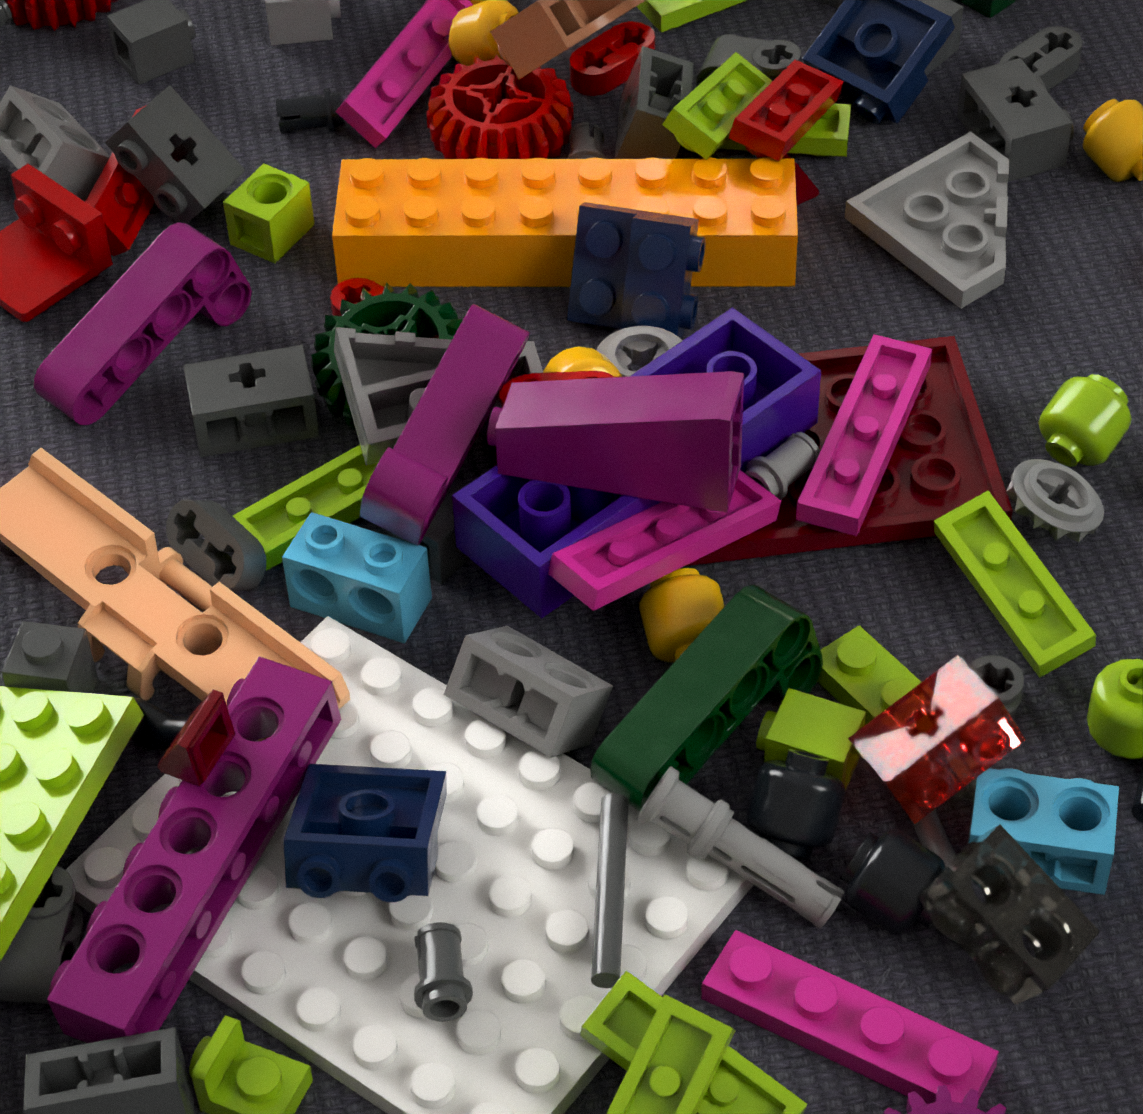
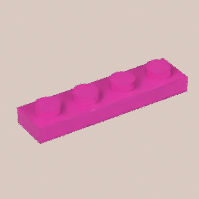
M427 0L335 112L372 146L377 148L390 135L452 57L448 39L452 19L460 10L474 4L469 0Z
M873 334L798 499L796 520L854 536L858 535L930 368L931 348Z
M740 470L728 513L661 502L552 553L548 574L594 611L776 521L781 500Z
M737 930L734 931L702 982L701 999L905 1096H908L910 1092L916 1091L926 1104L935 1102L938 1085L947 1086L952 1102L962 1103L970 1089L978 1091L979 1099L997 1065L999 1051Z

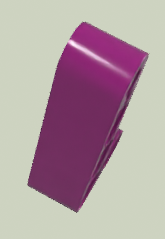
M177 222L170 225L43 360L34 377L36 394L80 425H90L98 421L198 312L219 326H229L240 319L248 309L251 301L252 290L249 282L230 252L186 223Z
M475 304L471 305L394 448L388 447L371 475L361 501V518L417 546L420 544L495 405L501 388L511 375L527 343L530 332Z

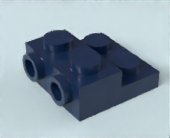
M844 0L802 60L804 64L844 81L839 96L843 95L854 101L853 108L863 118L874 124H879L883 117L898 124L928 83L924 70L955 29L951 16L919 0Z
M588 202L582 203L579 206L567 321L618 328L619 330L633 326H653L668 330L679 338L685 334V329L693 330L698 311V295L690 294L692 272L701 271L706 246L705 237L697 236L699 219Z
M309 764L284 837L286 888L301 889L305 894L315 898H326L339 891L372 893L375 897L385 902H399L410 895L429 896L438 858V829L447 796L446 771Z

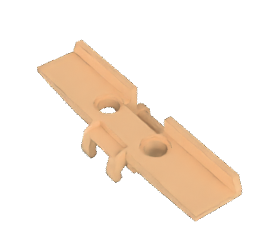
M43 448L38 449L31 455L27 468L0 488V540L50 583L86 610L78 622V628L86 629L94 662L99 661L105 653L103 645L128 664L127 687L139 698L147 701L153 696L155 692L153 680L158 672L162 670L203 701L214 689L223 693L227 704L229 693L234 684L239 679L246 678L260 656L332 681L339 709L350 700V692L342 674L221 582L216 583L212 587L183 565L181 554L173 548L165 547L158 551L153 531ZM113 565L121 566L129 574L125 580L113 585L102 584L95 579L100 570ZM269 737L261 738L258 741L265 740Z

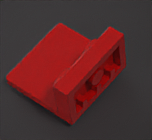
M26 164L11 174L16 196L14 208L19 219L0 231V306L22 322L30 321L113 265L102 213L30 164Z

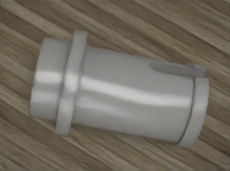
M802 432L793 433L787 438V441L766 457L756 456L747 463L745 474L782 500L786 497L788 486L813 468L820 450L814 440L807 434Z

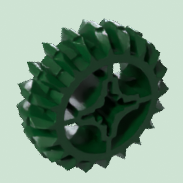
M386 282L380 295L372 296L371 293L363 288L360 296L361 301L357 304L342 299L340 307L342 316L325 315L324 328L326 332L315 334L314 347L316 353L311 355V367L314 376H316L315 385L319 396L326 400L329 411L334 414L335 418L344 416L345 423L352 430L356 428L334 354L336 327L356 329L355 333L395 336V332L415 333V337L452 340L462 319H458L457 312L450 302L440 305L439 297L435 295L433 290L419 297L417 289L410 283L399 294L395 293L394 289Z

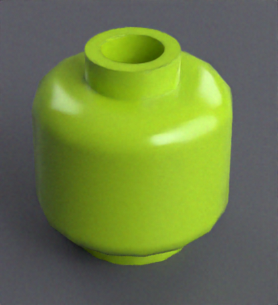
M1095 374L1087 377L1077 376L1066 380L1045 407L1038 422L1041 434L1047 441L1045 448L1049 455L1059 463L1069 467H1074L1078 463L1088 466L1104 463L1126 434L1132 421L1130 410L1127 406L1128 398L1124 391L1108 378Z
M1124 659L1107 665L1095 679L1087 713L1090 735L1096 743L1112 755L1127 759H1143V660Z

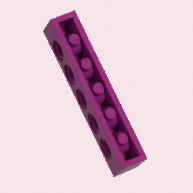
M259 656L246 678H241L234 684L226 705L235 730V736L206 781L200 787L182 780L178 787L174 786L167 792L159 809L158 820L144 843L136 844L130 851L120 882L108 901H102L94 909L88 922L87 935L71 960H67L59 966L52 978L47 1001L63 1034L85 1043H92L157 1031L161 1028L298 795L308 765L316 764L342 720L332 681ZM269 737V738H267V739H265V740L257 741V740H259V739H261V738ZM237 791L233 795L221 797L228 792ZM204 847L196 853L186 854L191 849ZM170 904L160 912L149 913L159 905ZM135 963L127 971L113 973L115 969L123 964Z

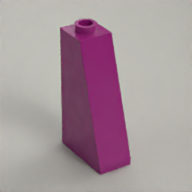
M727 371L513 382L503 408L494 407L488 424L487 442L490 446H496L498 474L728 513L741 467L744 373Z

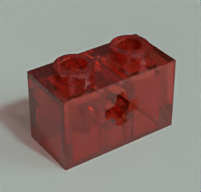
M959 655L955 656L848 738L875 778L914 824L918 823L1026 740L999 697Z

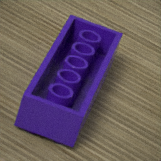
M733 307L631 375L649 376L727 371L744 373L740 470L744 473L750 460L756 456L766 457L787 441V438L793 433H804L818 423L821 370ZM496 465L452 495L456 547L542 619L574 596L548 574L552 553L659 504L661 501L498 474V467Z

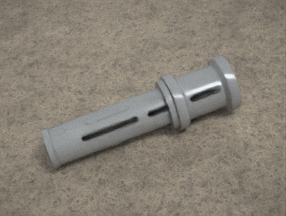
M670 766L648 797L636 820L644 825L651 821L686 843L687 853L694 858L699 856L704 859L709 855L740 874L741 877L779 902L798 912L799 915L813 923L817 928H822L838 906L841 896L844 894V889L834 885L824 877H820L764 838L762 839L745 828L743 824L732 818L734 811L729 809L730 804L722 799L715 803L680 781L679 771Z

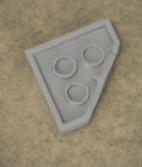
M970 131L847 200L845 219L962 309L1004 284L1009 159Z

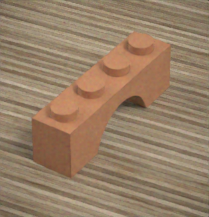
M538 0L490 31L498 44V51L503 61L512 67L517 77L521 79L646 0Z

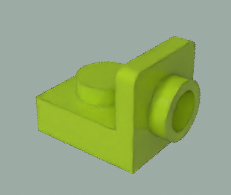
M227 1015L224 1016L212 1037L205 1036L199 1042L189 1067V1074L194 1084L200 1111L207 1114H295L313 1082L310 1065L245 1041L240 1020Z

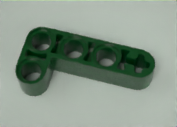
M748 585L742 588L605 738L593 757L590 769L591 778L612 793L625 796L629 801V805L638 811L642 809L648 797L670 766L679 771V780L687 784L768 691L783 700L788 688L809 694L816 685L821 674L823 657L810 617L757 585Z

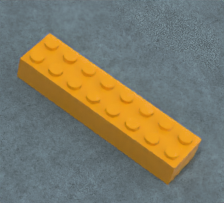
M653 157L645 159H342L332 231L338 284L351 278H366L383 287L386 282L391 287H407L410 283L413 287H571L579 206L584 202L699 219L697 236L705 237V255L701 271L692 272L691 287H795L798 244L795 159H781L780 161L770 157L759 159H717L709 157L707 160L704 158L659 159Z

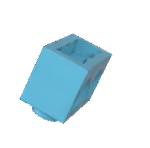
M313 512L309 514L282 556L290 607L323 618L329 616L339 623L404 644L432 599L426 547L417 546L404 540Z
M978 767L964 874L1105 895L1114 857L1119 786L1099 784L1083 778L1064 779L1028 774L1011 768L993 769Z

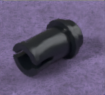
M326 88L322 95L285 100L276 99L277 117H280L278 124L281 134L327 126L329 131H336L337 125L346 124V121L335 112L343 103L342 93H331L330 88Z

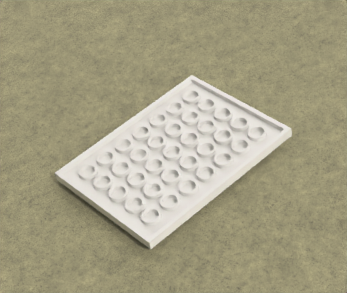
M327 616L300 643L342 674L350 692V700L339 709L342 720L316 764L446 771L447 796L438 829V858L429 896L410 895L399 902H385L375 897L372 893L339 891L326 898H315L305 894L301 889L286 888L284 837L298 798L297 795L189 980L387 1114H564L610 1059L580 1036L583 1023L611 990V988H600L592 984L591 968L601 799L607 794H612V792L591 778L589 768L565 754L549 757L445 696L444 692L447 685ZM164 774L66 869L74 882L75 903L92 914L99 903L105 900L108 901L123 877L124 865L130 851L136 844L144 843L158 820L159 809L165 795L172 787H178L182 781L181 779ZM237 791L228 792L221 797L233 795ZM629 805L620 977L627 970L662 996L747 894L753 884L709 855L704 859L699 856L694 858L687 853V844L652 821L644 825L636 820L640 811ZM204 847L191 849L186 854L196 853ZM170 904L159 905L149 913L160 912ZM436 922L449 923L459 928L462 937L460 945L463 973L473 988L472 1000L467 1004L466 1012L461 1017L447 1022H437L426 1018L423 1010L414 1001V990L420 982L418 955L414 938L418 936L417 931L420 928Z

